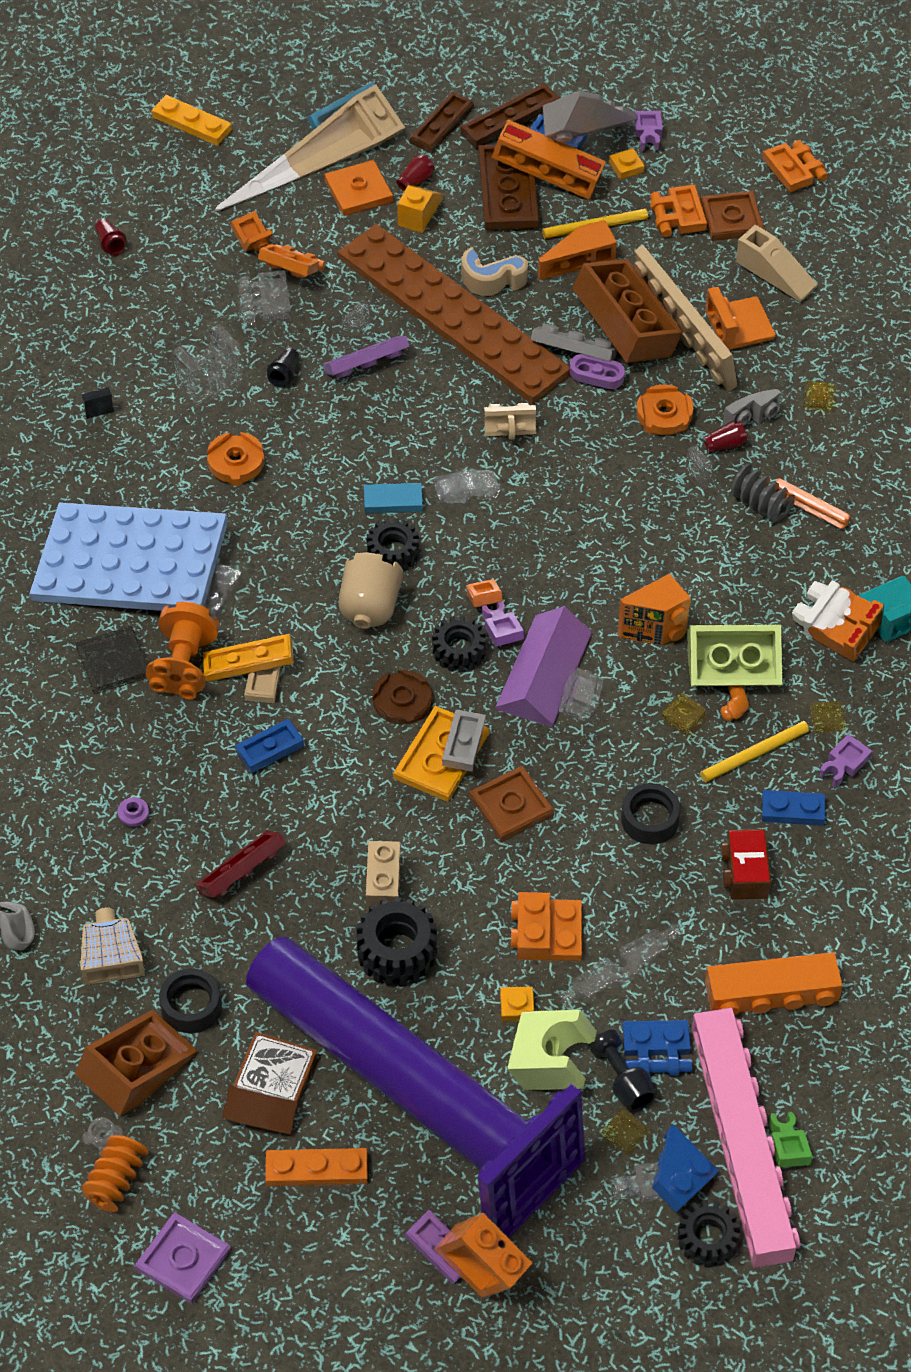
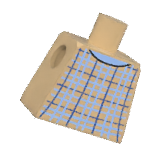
M112 908L97 910L95 913L96 923H89L83 926L80 967L84 985L145 976L142 955L129 919H115V912Z

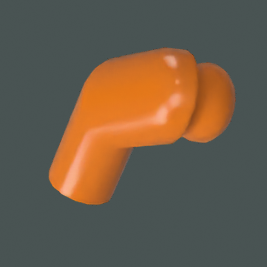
M728 686L731 700L720 710L725 721L730 722L734 718L738 719L748 710L749 702L743 686Z

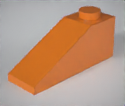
M603 220L578 227L541 256L538 261L539 280L580 270L583 263L616 260L617 241L606 221Z

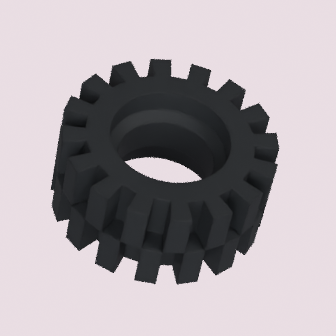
M389 518L384 519L383 525L378 521L375 523V528L371 527L369 534H367V552L383 555L382 561L392 566L394 562H397L405 571L407 570V564L412 567L414 560L417 561L419 557L418 531L415 532L413 525L408 527V521L403 520L402 524H400L399 518H394L392 523H390ZM388 541H399L404 544V547L398 550H388L383 548L382 545Z
M460 615V620H456L455 616H451L449 623L444 619L441 621V626L437 625L435 627V633L433 632L432 652L435 661L440 660L442 668L448 665V671L453 672L454 667H458V672H464V667L466 666L470 671L474 669V664L477 666L481 664V659L485 658L486 632L485 629L482 630V625L479 622L475 625V619L471 617L467 622L465 621V616ZM461 638L469 641L471 645L465 649H454L448 646V642Z
M702 1200L700 1207H698L697 1203L691 1205L690 1211L686 1209L683 1212L678 1228V1246L680 1251L685 1250L684 1256L687 1259L690 1257L694 1258L693 1264L699 1265L700 1261L705 1262L704 1267L710 1268L711 1263L715 1262L716 1267L722 1265L724 1259L728 1262L731 1260L732 1254L736 1253L741 1226L740 1222H737L735 1212L729 1214L730 1207L726 1204L721 1209L719 1208V1201L714 1200L713 1206H708V1200ZM703 1224H713L720 1229L722 1238L715 1244H706L697 1238L696 1230Z

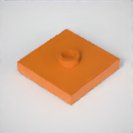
M374 160L324 174V181L343 216L393 202V194Z

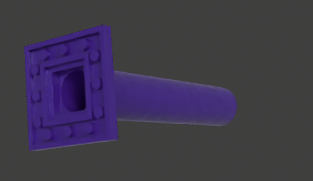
M282 936L265 945L250 965L246 976V985L250 991L480 1170L478 1173L481 1212L508 1238L585 1161L582 1092L574 1085L570 1084L563 1092H557L551 1098L548 1107L540 1115L536 1114L527 1121L289 937ZM501 1240L498 1242L499 1247L504 1243Z

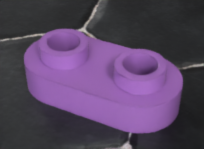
M584 354L576 355L570 361V375L578 382L607 389L618 388L624 382L625 369L617 361H606Z

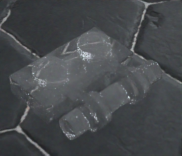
M285 271L258 273V281L250 282V278L247 276L239 279L238 295L242 299L240 313L244 317L246 324H253L257 313H263L264 321L291 318ZM254 295H260L261 299L253 300L252 297Z

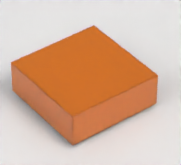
M493 579L466 585L467 595L474 607L503 601L502 592Z

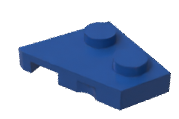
M673 1124L664 1133V1139H666L665 1146L659 1155L657 1164L659 1170L654 1177L652 1188L677 1212L719 1170Z

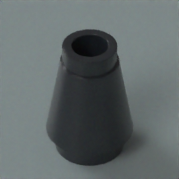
M284 349L268 365L267 378L273 385L283 387L293 380L299 359V354L295 349Z

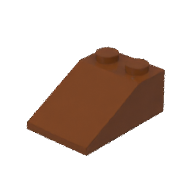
M150 1010L86 1046L75 1075L119 1116H122L150 1097L197 1054V1050L156 1012Z

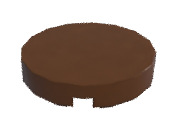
M398 670V673L383 675L375 683L372 691L373 707L377 714L387 722L398 725L411 724L421 720L429 712L432 705V691L428 681L418 673Z

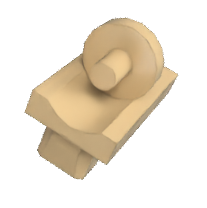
M518 403L516 406L502 407L500 404H490L488 407H484L485 436L508 435L509 440H514L515 435L536 434L535 405Z

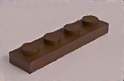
M543 83L461 125V134L475 148H478V145H484L499 137L508 119L522 125L538 117L540 114L542 115L543 105L560 99V97Z

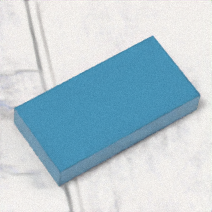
M421 483L364 485L365 514L423 512Z

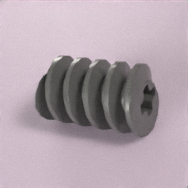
M751 464L744 465L733 481L732 496L740 499L745 505H749L754 511H758L761 516L767 517L770 522H779L790 512L795 501V494L786 498L788 489L784 487L778 491L779 483L775 481L769 485V476L766 475L760 479V470L757 469L752 472L753 466Z

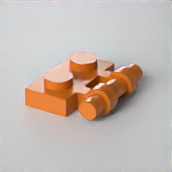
M800 140L793 143V149L787 143L763 151V160L789 192L813 184V177H817L820 182H824L829 176L825 171L824 164L820 160H816L812 155L813 151L806 144L804 145Z
M695 185L669 188L668 196L661 197L659 192L651 193V211L656 215L655 224L663 237L671 236V227L678 226L680 234L706 230L707 221ZM672 209L673 213L666 214V210Z
M269 244L260 248L258 259L265 261L267 266L275 269L284 268L290 270L293 276L305 278L317 272V270L322 272L326 265L325 261L317 259V255L311 253L303 254L296 251L295 247L289 245Z

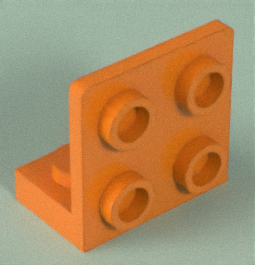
M719 287L707 290L705 312L716 335L728 350L775 339L774 329L758 297L729 302L726 296H722Z

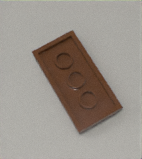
M478 145L485 230L538 228L539 220L534 176L493 159L492 155L496 145Z

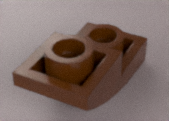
M229 1085L221 1118L290 1134L298 1101Z

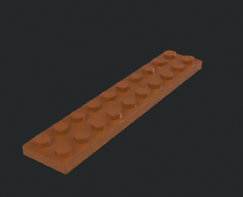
M378 224L373 225L337 251L339 260L529 403L534 404L570 376V367L536 341L531 340L529 336Z

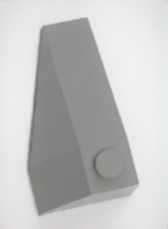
M580 90L543 105L545 137L555 138L557 142L572 141V138L617 127L638 119L637 113L623 106L615 107V102L611 100L605 103L603 102V96Z

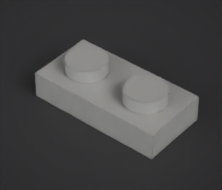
M456 709L442 758V766L473 771L486 722V715Z

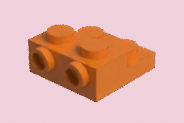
M518 892V901H512L511 920H517V929H511V948H517V960L581 961V900L550 899V893Z

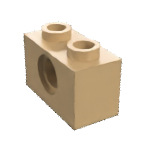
M368 841L366 913H369L371 905L380 906V900L387 899L388 902H394V898H399L400 842Z

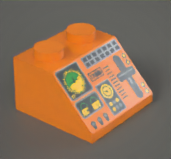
M671 574L654 581L620 599L618 636L622 639L661 646L670 641L680 640L687 633L691 598Z

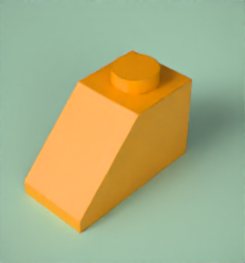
M408 185L397 203L398 226L423 233L440 204L443 194Z

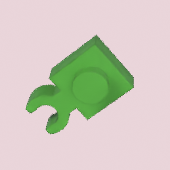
M788 1112L786 1123L779 1122L775 1113L771 1114L769 1129L772 1132L771 1137L775 1147L774 1157L777 1166L780 1168L810 1165L812 1160L811 1150L804 1130L794 1131L796 1117L792 1112Z

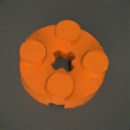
M666 384L655 385L648 388L646 394L642 397L640 395L638 398L637 419L643 426L644 431L649 434L672 435L681 433L688 429V425L692 420L693 402L687 393L683 395L678 392V387ZM661 407H666L670 412H661Z
M231 432L222 434L215 438L208 447V468L217 479L228 482L232 486H239L245 481L253 479L261 472L265 464L262 444L256 437L248 433L240 432V436H231ZM241 455V459L231 460L230 456L237 457Z

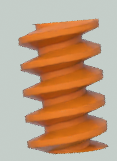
M113 1135L107 1139V1147L101 1150V1158L95 1161V1170L89 1172L88 1181L82 1185L81 1190L89 1202L107 1212L118 1211V1207L112 1200L123 1202L125 1199L124 1195L118 1189L124 1191L130 1189V1183L124 1178H136L137 1173L131 1167H142L143 1162L137 1155L146 1157L149 1152L143 1144L132 1138Z

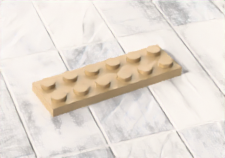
M643 245L634 250L636 257L634 267L682 330L681 339L686 347H692L696 351L697 360L703 367L705 365L709 367L710 374L717 385L722 384L727 391L736 388L737 381L732 353Z

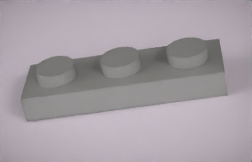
M542 324V327L539 326L532 331L531 340L606 361L615 359L618 350L611 346V341L595 338V341L585 339V334L577 331H569L566 334L559 332V327L551 324Z

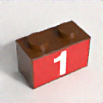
M765 829L727 830L726 842H721L720 855L721 861H727V869H723L724 888H729L730 900L768 899L771 877Z

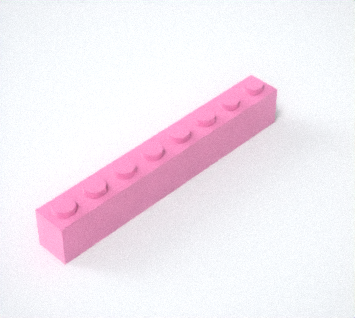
M732 1008L695 1013L693 1015L692 1033L752 1266L757 1268L792 1262L796 1249L800 1248L797 1229L790 1226L788 1217H791V1205L788 1197L782 1196L780 1187L783 1186V1176L780 1167L774 1166L772 1156H775L774 1142L771 1136H766L764 1126H767L766 1112L763 1106H758L756 1099L759 1096V1087L756 1077H751L748 1069L751 1067L748 1048H743L741 1043L743 1038L741 1020H735Z

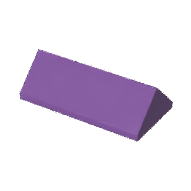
M565 606L535 615L495 710L553 727L592 635V632Z

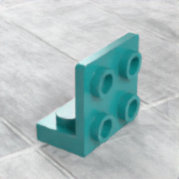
M900 576L857 595L869 602L876 600L884 604L882 622L877 632L885 643L911 632V584L905 576Z

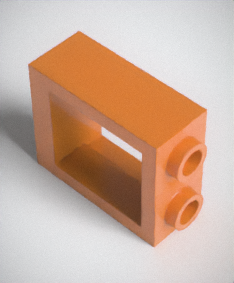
M484 1213L456 1224L434 1248L482 1298L510 1289L532 1264ZM500 1240L504 1242V1248L499 1247L498 1242Z

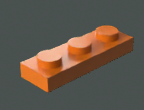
M367 1148L266 1150V1186L367 1184Z

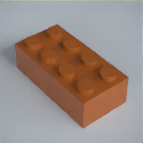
M621 259L583 263L572 289L626 363L671 357L683 332L629 260Z

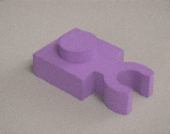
M635 111L638 118L634 120L635 136L640 137V149L645 150L646 143H653L655 150H659L660 137H662L661 111Z
M502 601L497 602V610H490L487 605L482 606L485 629L496 647L524 639L523 628L513 612L505 614V605Z
M848 734L829 753V761L821 766L819 776L823 778L827 773H834L836 776L833 778L832 786L837 787L841 784L845 772L853 777L871 758L872 750Z

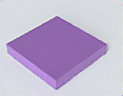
M174 1212L134 1266L136 1271L192 1304L229 1254L231 1246Z

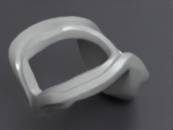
M0 902V910L4 907L15 911V913L0 911V928L4 944L13 951L26 949L33 941L35 935V928L30 913L22 904Z

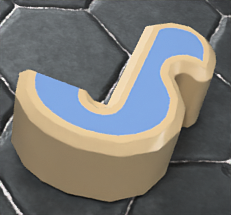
M471 247L464 252L461 258L462 281L472 293L480 296H493L500 293L506 285H510L512 290H518L527 283L528 262L524 257L514 255L482 266L479 257Z

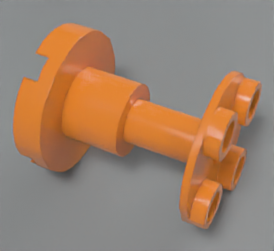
M182 601L176 602L175 607L168 608L169 605L165 606L161 611L158 622L160 631L165 637L170 639L168 648L172 652V657L159 658L150 662L146 668V677L150 681L149 688L154 692L179 694L183 699L192 700L196 698L198 692L204 689L206 677L198 667L189 662L190 657L198 653L199 647L207 646L216 640L220 622L217 617L213 619L209 616L210 610L206 607Z

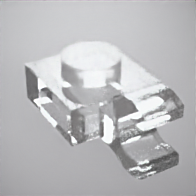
M658 1162L634 1166L633 1176L614 1178L615 1186L611 1188L614 1200L628 1199L637 1193L641 1202L662 1199L652 1188L654 1177L659 1170Z

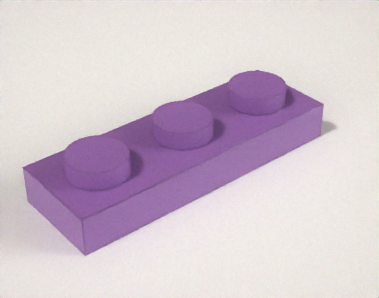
M396 336L323 363V367L327 375H335L336 378L344 377L352 373L351 368L361 365L362 369L377 364L376 359L386 356V359H391L402 355L401 350L409 347L406 336Z

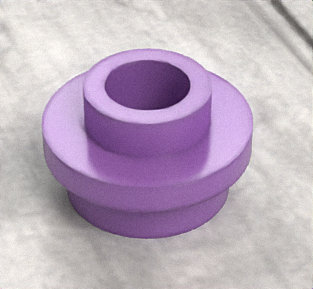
M136 797L122 801L117 811L120 821L130 827L140 826L149 816L147 803ZM130 809H138L136 812L128 811Z

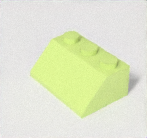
M690 625L687 634L691 686H782L781 625Z

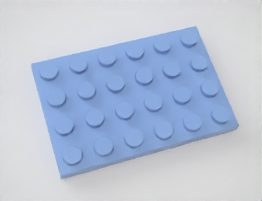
M59 503L29 593L31 600L160 611L167 605H169L168 608L175 607L176 602L182 601L205 606L228 524L227 515L224 513Z

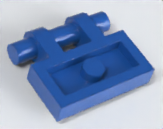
M688 1020L623 1021L624 1056H637L638 1059L625 1060L628 1068L641 1067L647 1071L648 1075L649 1073L668 1072V1076H679V1072H692V1060L678 1058V1055H690ZM667 1055V1059L649 1060L648 1056Z

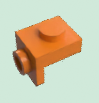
M256 211L233 220L230 224L245 253L252 249L258 252L260 248L269 245L268 242L273 235L271 229L265 230Z

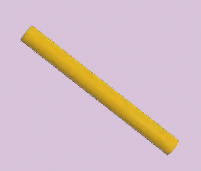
M641 209L543 228L542 234L544 239L569 235L580 226L603 220L606 221L609 227L648 219L647 209Z
M802 721L701 771L700 776L706 783L809 732V727L805 721Z

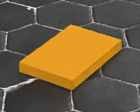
M434 706L394 771L393 779L449 802L467 772L466 770L442 766V758L454 713ZM484 726L478 752L489 735L490 728Z

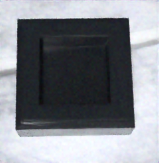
M109 387L81 394L84 413L87 419L114 412L112 394Z

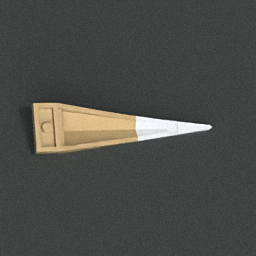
M375 84L355 95L305 138L220 203L215 211H221L377 147L403 132L405 126Z

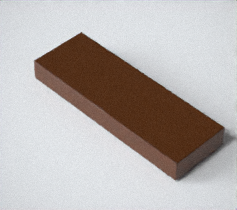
M452 91L409 137V144L432 153L473 109L474 101Z

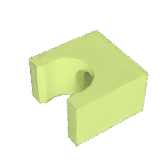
M581 1010L521 1012L507 1070L525 1090L566 1089L570 1084L578 1089H583L586 1078L571 1059L567 1056H562V1054L573 1044L594 1042L597 1031Z

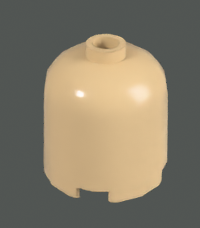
M356 553L353 560L347 559L339 594V609L341 614L358 628L367 629L385 624L392 617L403 579V569L397 562H394L392 566L382 561L383 555Z

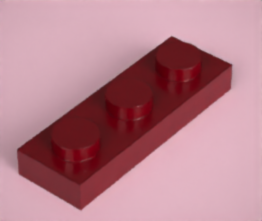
M266 830L194 885L203 896L221 897L230 890V885L236 880L250 876L255 870L254 867L260 862L274 858L279 852L278 849L286 844L280 833Z

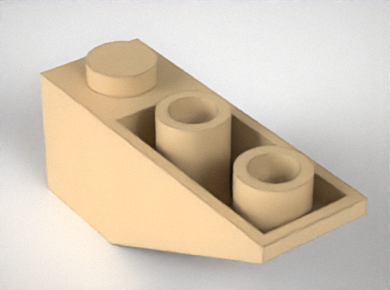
M754 225L738 239L736 263L801 302L817 287V283L779 239L764 229Z

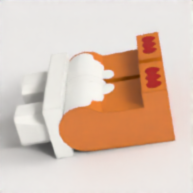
M833 580L828 586L814 581L807 592V598L815 602L814 606L811 608L802 602L798 603L792 612L793 620L804 627V634L806 636L813 637L819 643L855 662L867 645L868 638L871 639L881 625L884 604L876 600L869 602L857 596L849 589L840 587V584Z

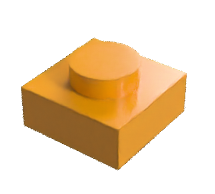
M634 148L609 155V163L620 180L644 173L645 165Z
M500 987L501 1022L519 1021L521 1012L534 1011L533 987Z

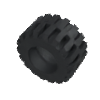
M394 898V902H388L387 899L380 900V906L373 904L369 907V913L364 912L360 917L361 923L357 924L356 929L357 955L359 964L364 966V972L367 976L373 974V980L378 983L382 979L386 980V986L393 987L394 982H400V987L407 986V980H412L413 983L420 981V974L426 976L430 972V966H434L437 955V927L431 913H426V908L423 905L419 904L416 907L414 906V901L407 899L406 902H401V898ZM391 935H404L414 941L409 946L401 949L388 948L380 943L384 938Z

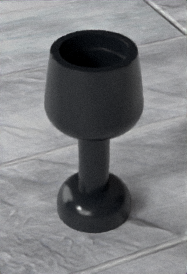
M613 1029L604 1031L595 1037L594 1042L589 1044V1050L596 1057H606L618 1076L613 1082L612 1090L619 1101L630 1112L640 1111L655 1100L657 1092L645 1069L641 1067L628 1068L617 1051L620 1045V1036L617 1031Z

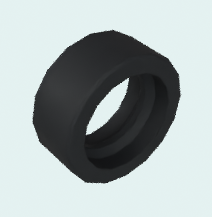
M645 783L635 786L628 791L623 799L621 823L624 831L632 839L642 844L654 845L667 841L674 836L679 828L681 805L678 797L671 789L661 784ZM647 801L656 802L663 805L669 811V818L662 824L645 825L633 817V808L639 803Z
M195 968L181 969L169 975L161 985L159 1001L162 1017L176 1031L189 1034L202 1032L211 1027L219 1018L222 1008L219 984L206 971ZM184 988H201L209 994L210 1001L208 1006L198 1013L182 1014L174 1010L171 1004L175 993Z

